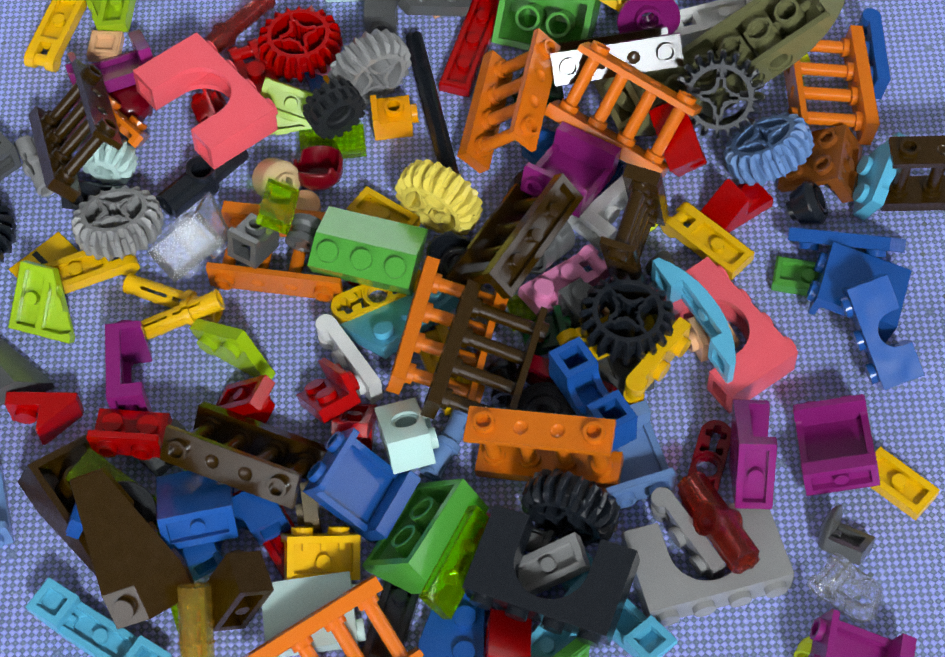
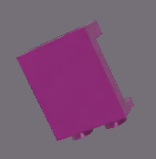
M140 29L128 33L133 51L92 64L102 72L107 94L135 85L133 70L153 58L150 46ZM74 52L67 53L70 63L65 64V68L73 86L77 81L71 63L77 58Z
M562 122L556 128L553 145L535 165L528 162L524 166L520 190L534 197L539 196L554 175L563 173L584 197L572 213L573 216L580 218L616 174L621 148L568 123Z
M121 320L117 323L105 324L106 400L110 409L153 412L143 383H133L132 366L134 364L152 362V353L141 321Z
M845 395L840 398L807 401L792 406L806 496L880 486L878 464L874 451L865 395Z
M733 399L729 468L735 508L772 509L778 444L776 437H768L770 403L767 400Z
M833 608L817 617L810 629V639L813 642L811 653L808 657L915 656L917 638L903 633L891 640L840 621V611Z

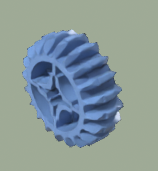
M784 112L781 115L774 113L769 117L763 116L760 120L755 121L753 125L744 127L745 132L734 133L732 140L725 144L726 149L723 151L729 173L740 184L747 183L749 186H752L757 182L759 185H763L767 181L775 182L777 178L786 177V174L789 172L797 171L798 165L807 162L806 158L813 153L812 148L815 145L812 132L804 119L800 118L798 114Z

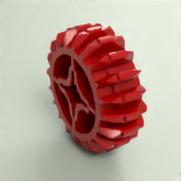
M298 5L296 10H290L286 6L285 13L275 12L274 19H266L265 27L260 28L259 37L257 38L259 58L264 60L265 68L269 69L272 67L273 74L278 79L285 76L288 83L293 78H297L302 83L305 78L304 73L309 72L311 79L315 78V69H318L321 74H325L327 72L326 64L330 66L332 62L337 60L335 55L341 53L343 46L340 27L335 23L332 15L326 16L323 9L315 12L312 5L306 10L302 9L300 5Z

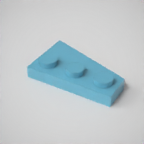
M437 292V294H430L428 302L433 303L434 308L451 312L457 307L459 300L454 296ZM412 293V296L407 295L369 313L344 322L340 326L353 342L387 359L398 350L414 293ZM429 321L428 324L422 322L420 332L423 333L434 325L435 322Z

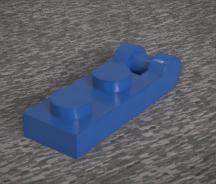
M866 8L862 12L858 26H863L875 98L881 99L891 80L882 18L878 10Z

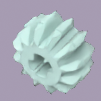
M126 139L122 140L123 146L120 150L104 142L83 166V172L91 174L92 180H99L102 184H127L138 165L139 157L135 154L136 148L128 146Z

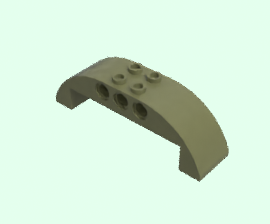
M752 0L683 47L684 66L686 63H689L697 68L698 66L694 58L698 54L704 62L708 61V50H713L714 59L720 58V50L722 48L726 49V59L731 60L732 54L737 51L740 53L737 63L741 64L744 59L749 58L751 64L747 72L753 68H758L760 74L753 81L763 80L764 84H766L799 61L816 46L838 18L845 0ZM684 66L645 73L674 91L676 87L685 86L677 81L679 74L690 76L684 69ZM717 69L704 73L698 78L693 87L712 83L715 80ZM727 70V82L733 87H739L740 90L748 91L743 79L736 73ZM614 77L599 79L593 82L602 100ZM722 79L719 81L716 93L710 94L711 96L715 95L717 109L720 108V101L723 95H729V92L724 93ZM630 80L627 81L610 113L618 130L623 132L645 89ZM656 97L650 110L668 102ZM696 98L697 101L695 103L703 107L701 112L706 116L713 117L711 104ZM733 103V104L728 105V106L725 108V110L728 109L729 107L733 106V105L736 104V103ZM649 112L636 136L657 135Z

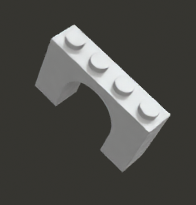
M734 503L729 504L726 521L736 545L740 562L730 574L716 580H698L681 572L670 558L658 523L623 531L621 545L637 550L640 559L633 584L643 614L647 618L652 615L661 625L666 627L677 623L683 617L690 615L704 617L712 614L716 608L728 605L734 608L741 607L750 603L754 598L765 595L768 598H775L791 589L795 573L770 509H739L734 507Z

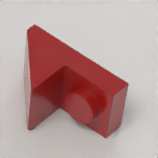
M728 178L700 212L730 233L772 207L774 198L758 182L752 186H749L747 183L736 185Z
M265 374L228 384L217 401L216 406L266 423L275 408V404L270 400L271 397L269 395L275 382Z
M6 393L5 406L12 420L23 424H32L37 421L36 432L42 445H46L80 419L84 413V408L77 393Z
M358 404L333 418L331 422V436L337 431L342 432L354 427L360 432L356 439L372 451L376 421L374 408L377 407V404Z

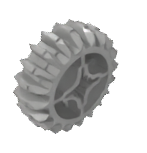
M376 28L371 34L365 31L362 37L358 39L354 37L351 44L344 45L345 49L335 55L337 60L330 64L331 70L327 75L330 80L335 78L337 81L340 78H344L346 81L349 80L358 90L367 107L370 104V95H376L377 99L385 98L391 92L395 93V88L404 83L402 78L408 76V68L412 65L410 60L411 54L400 36H397L394 32L391 33L387 29L380 31Z
M127 185L119 189L112 186L111 190H100V194L96 196L89 195L88 202L79 203V209L73 212L74 219L71 220V228L76 244L85 252L86 256L94 255L96 260L106 257L108 261H111L114 257H120L123 260L126 255L132 254L136 256L137 251L148 250V244L157 242V236L162 234V226L164 225V216L156 197L151 195L149 190H141L139 186L129 189Z

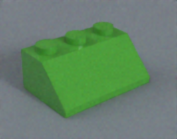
M499 0L491 42L529 51L533 32L538 28L556 43L593 37L601 1Z
M328 206L316 230L307 266L312 273L337 277L342 280L412 296L428 229Z
M463 478L419 483L387 539L377 542L362 567L367 572L411 594L436 593L445 584L446 576L454 563L462 557L464 547L471 536L480 528L481 520L489 507Z

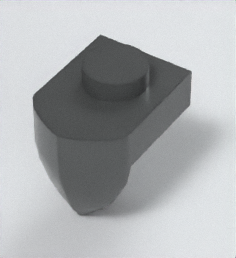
M836 505L827 514L820 526L817 538L818 545L823 551L837 556L841 561L860 565L872 550L875 537L841 523L843 507L842 505Z

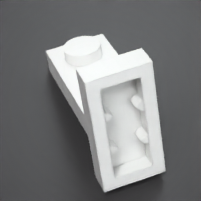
M623 175L599 195L580 218L571 215L567 220L574 231L601 252L599 244L601 236L615 240L618 229L611 224L617 219L620 211L628 203Z

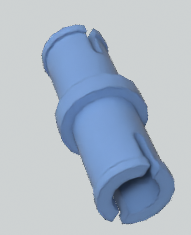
M455 409L452 410L441 434L437 435L439 448L433 449L436 463L421 467L420 472L424 473L423 475L428 479L441 481L452 457L459 454L461 450L459 444L464 436L468 414Z

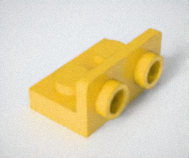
M295 526L291 527V533H281V541L284 542V580L350 571L351 580H360L361 535L350 532V526H327L326 533H313V527Z

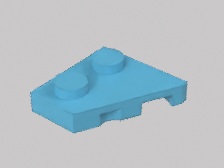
M897 132V133L894 134L892 137L905 136V135H903V134ZM889 139L868 156H863L858 163L857 173L859 176L857 187L853 193V215L862 220H865L884 205L890 184L896 175L897 169L892 168Z

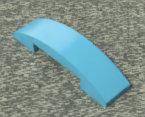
M659 257L652 260V282H656L659 291H666V301L674 303L680 299L683 300L710 337L708 359L726 383L733 381L736 365L734 340L728 322L716 301L697 280L681 268Z
M586 552L589 563L591 564L593 562V558ZM581 575L565 581L561 585L568 592ZM628 598L626 599L612 638L614 642L633 657H662L678 644L677 639L652 615L647 618Z
M49 577L26 606V609L45 625L92 657H172V654L142 635L137 637L124 628L117 629L113 621L81 602L77 594Z

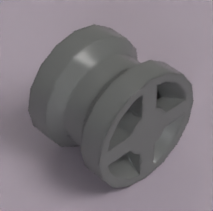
M294 214L291 220L293 228L292 231L287 233L285 243L297 251L310 253L315 233L321 220L310 214Z

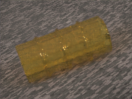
M197 582L178 585V604L176 606L178 607L179 623L177 625L179 626L180 641L178 644L180 645V657H215L214 643L216 640L214 639L213 628L215 621L213 620L212 608L214 602H212L211 584Z

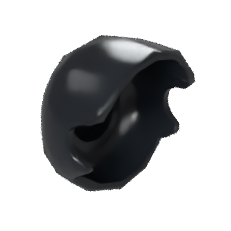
M446 231L432 239L427 247L426 257L430 256L440 259L437 273L443 274L442 278H444L470 244L471 240L452 231Z

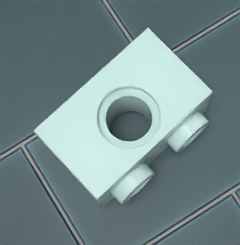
M416 397L374 408L380 437L393 474L436 463L433 449L439 448L436 431L431 426L430 418L420 415L421 410Z

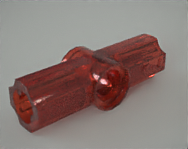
M695 471L689 476H684L677 485L679 488L678 495L693 515L695 531L699 535L709 538L732 573L741 574L748 569H752L760 560V551L744 530L741 513L737 509L727 506L705 473Z

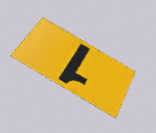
M57 232L8 270L18 278L21 261L27 260L45 264L79 251L64 236Z

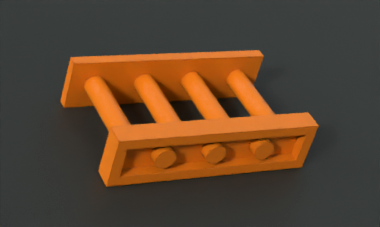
M850 25L845 38H841L840 41L821 39L809 51L839 54L844 59V65L800 62L799 60L784 71L789 105L788 112L789 114H798L809 125L840 126L846 124L848 127H851L852 131H856V137L860 145H871L880 125L863 26ZM802 75L843 78L848 83V89L803 86ZM806 100L847 102L848 106L852 107V114L807 111Z
M541 29L534 30L529 51L506 61L494 50L483 55L457 157L478 173L489 170L494 149L515 140L530 152L536 151L553 81L550 53L559 52L561 47ZM524 68L523 76L511 81L513 72ZM518 93L517 101L505 107L507 97ZM512 119L510 128L498 133L500 124Z
M593 40L592 43L580 44L577 50L588 56L567 98L550 102L544 115L559 124L562 122L568 123L621 148L619 159L625 163L662 173V178L665 177L669 168L667 162L664 161L665 157L663 154L684 115L687 113L693 117L699 114L703 107L695 103L697 99L690 93L679 90L677 93L609 54L611 49L603 43ZM599 64H602L616 72V75L595 115L588 117L579 112L580 107L578 104ZM630 80L645 89L623 132L619 131L617 134L607 128L608 123L606 120L627 81ZM656 97H659L674 107L652 148L644 150L635 144V136Z
M225 200L221 209L225 230H228L230 227L236 228L250 213L259 217L269 215L279 226L280 237H286L287 233L292 231L291 220L294 214H310L322 220L325 212ZM227 245L222 264L207 262L206 264L210 286H216L223 290L233 288L315 298L322 302H330L336 295L343 292L341 278L302 273L306 253L293 249L288 271L269 269L272 253L256 269L235 265L237 260L227 255Z
M427 256L421 269L386 387L388 392L399 395L404 383L411 385V382L430 387L434 373L416 368L417 364L411 363L413 352L420 354V351L440 357L444 343L426 338V334L420 332L422 322L428 324L431 321L450 327L454 316L453 313L434 308V304L428 302L430 294L442 292L460 298L465 285L442 278L443 274L437 273L440 259ZM479 290L477 297L483 299L482 303L505 311L508 299H503L496 291L491 294ZM470 319L467 327L473 328V333L491 339L496 323L486 319L484 324ZM460 349L457 357L463 358V363L483 370L487 353L478 350L476 354ZM453 379L449 380L447 386L453 389L452 393L478 403L481 402L485 389L484 385L469 381V384Z
M469 406L463 440L464 442L480 444L474 470L477 477L529 482V479L533 477L535 472H541L543 469L551 471L559 469L565 473L570 471L577 476L583 475L584 479L595 481L596 485L601 488L620 484L624 456L623 452L612 451L616 419Z
M371 575L242 657H278L290 648L294 653L298 652L301 657H319L311 644L314 641L311 635L323 627L327 632H332L346 657H365L344 623L347 621L344 614L355 607H358L360 612L365 611L392 657H423L424 654L417 646L407 652L377 603L380 600L377 593L384 589L377 577Z

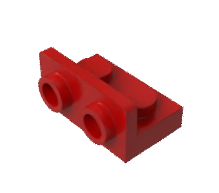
M324 357L318 360L326 378L309 382L304 387V391L296 394L304 409L321 422L326 423L358 405L361 401L356 392L360 389V386L350 370L346 372L339 363L334 364Z
M99 408L95 429L88 430L86 438L93 453L103 457L128 455L141 460H149L152 457L160 458L166 426L172 424V418L170 413Z

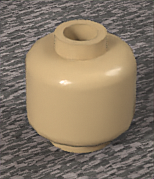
M275 157L266 158L259 162L252 175V185L256 193L264 199L277 203L288 202L294 198L301 185L297 167L291 162Z

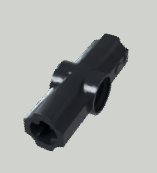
M243 151L215 170L201 156L193 157L186 164V172L156 196L157 201H159L160 206L171 218H178L200 198L205 199L214 196L219 191V183L249 158L248 151Z

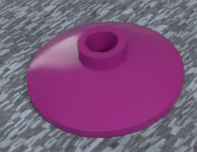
M627 0L620 8L617 16L619 33L667 26L668 34H673L680 24V11L675 0ZM651 12L648 16H642L645 13Z

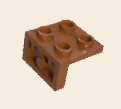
M846 124L811 131L815 145L812 148L813 153L806 158L807 162L805 164L797 166V171H791L786 174V177H780L777 188L782 193L793 191L804 181L815 182L818 186L828 184L830 190L836 193L842 203L854 201L853 193L857 187L859 176L857 166L861 160L863 147Z

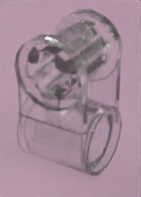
M831 553L826 559L827 564L819 574L812 575L808 579L809 588L816 596L836 607L851 620L857 623L871 622L878 614L882 599L880 584L855 567L844 556L838 553ZM865 596L872 602L863 604L858 602L855 597Z

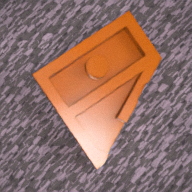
M108 95L119 131L129 139L128 143L134 148L142 146L150 137L145 132L148 126L134 115H131L130 118L119 111L122 105Z

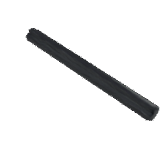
M419 31L409 32L405 36L406 45L411 54L410 60L436 160L444 167H451L452 171L459 174L423 36Z

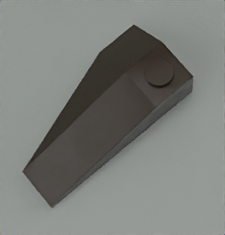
M87 434L28 464L18 480V484L37 512L95 574L84 531H82L79 539L66 536L67 533H65L75 503L70 480L103 467L111 474L108 462L103 456L93 453L86 438Z
M105 467L70 480L101 596L117 629L149 620L198 591L182 555L175 547L172 550L157 534L159 529L152 521L147 523L134 508V500Z

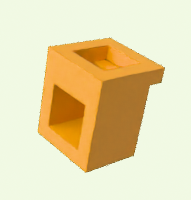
M370 95L375 141L414 136L412 123H419L417 104H410L409 95L378 99L376 95Z

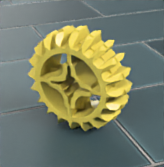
M417 159L414 163H410L400 174L394 188L397 192L395 197L401 202L400 206L419 216L420 223L436 233L452 231L457 235H467L470 230L474 229L483 211L481 207L483 201L478 197L479 192L470 187L471 182L465 181L461 174L452 171L451 167H444L438 161L434 164L429 159L424 161Z

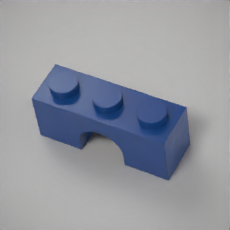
M881 273L841 288L844 297L840 298V304L846 318H853L857 330L852 331V336L859 351L864 350L869 363L865 364L864 368L872 385L877 383L880 389L887 390L925 376L912 341L905 339L894 344H886L879 336L878 325L881 318L885 314L900 308L888 275Z
M580 336L548 352L549 376L577 416L616 419L612 451L637 439L638 416L618 389L611 393L607 391L599 374V362Z
M241 491V493L233 497L238 529L250 531L259 546L291 529V525L281 505L245 491ZM223 540L176 549L184 558L194 582L215 571L224 558L221 551Z

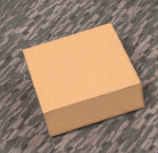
M92 30L86 54L88 61L99 62L120 55L125 40L123 31Z

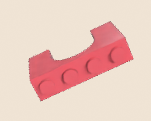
M197 32L133 70L137 92L156 111L186 92L196 89L216 90L229 98L228 103L222 110L191 129L194 150L214 170L278 130L276 119L278 111L273 101L269 98H264L249 78L244 79L238 73L236 66L231 60H225L218 53L215 45L209 40L205 41Z
M706 257L685 272L691 275L708 291L722 310L727 321L734 324L742 332L746 341L745 346L736 353L733 381L726 383L716 368L709 371L707 390L730 414L733 408V399L750 400L793 371L798 351L794 342L789 337L783 336L774 327L771 318L765 312H760L752 304L746 291L741 288L738 289L731 282L725 269L720 265L716 266L709 257ZM682 299L672 303V313H674L675 322L679 317L687 321L688 318L694 316Z

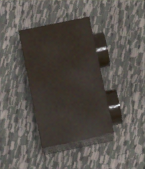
M239 549L227 553L200 590L199 595L211 632L245 629L274 591L261 551L245 552Z

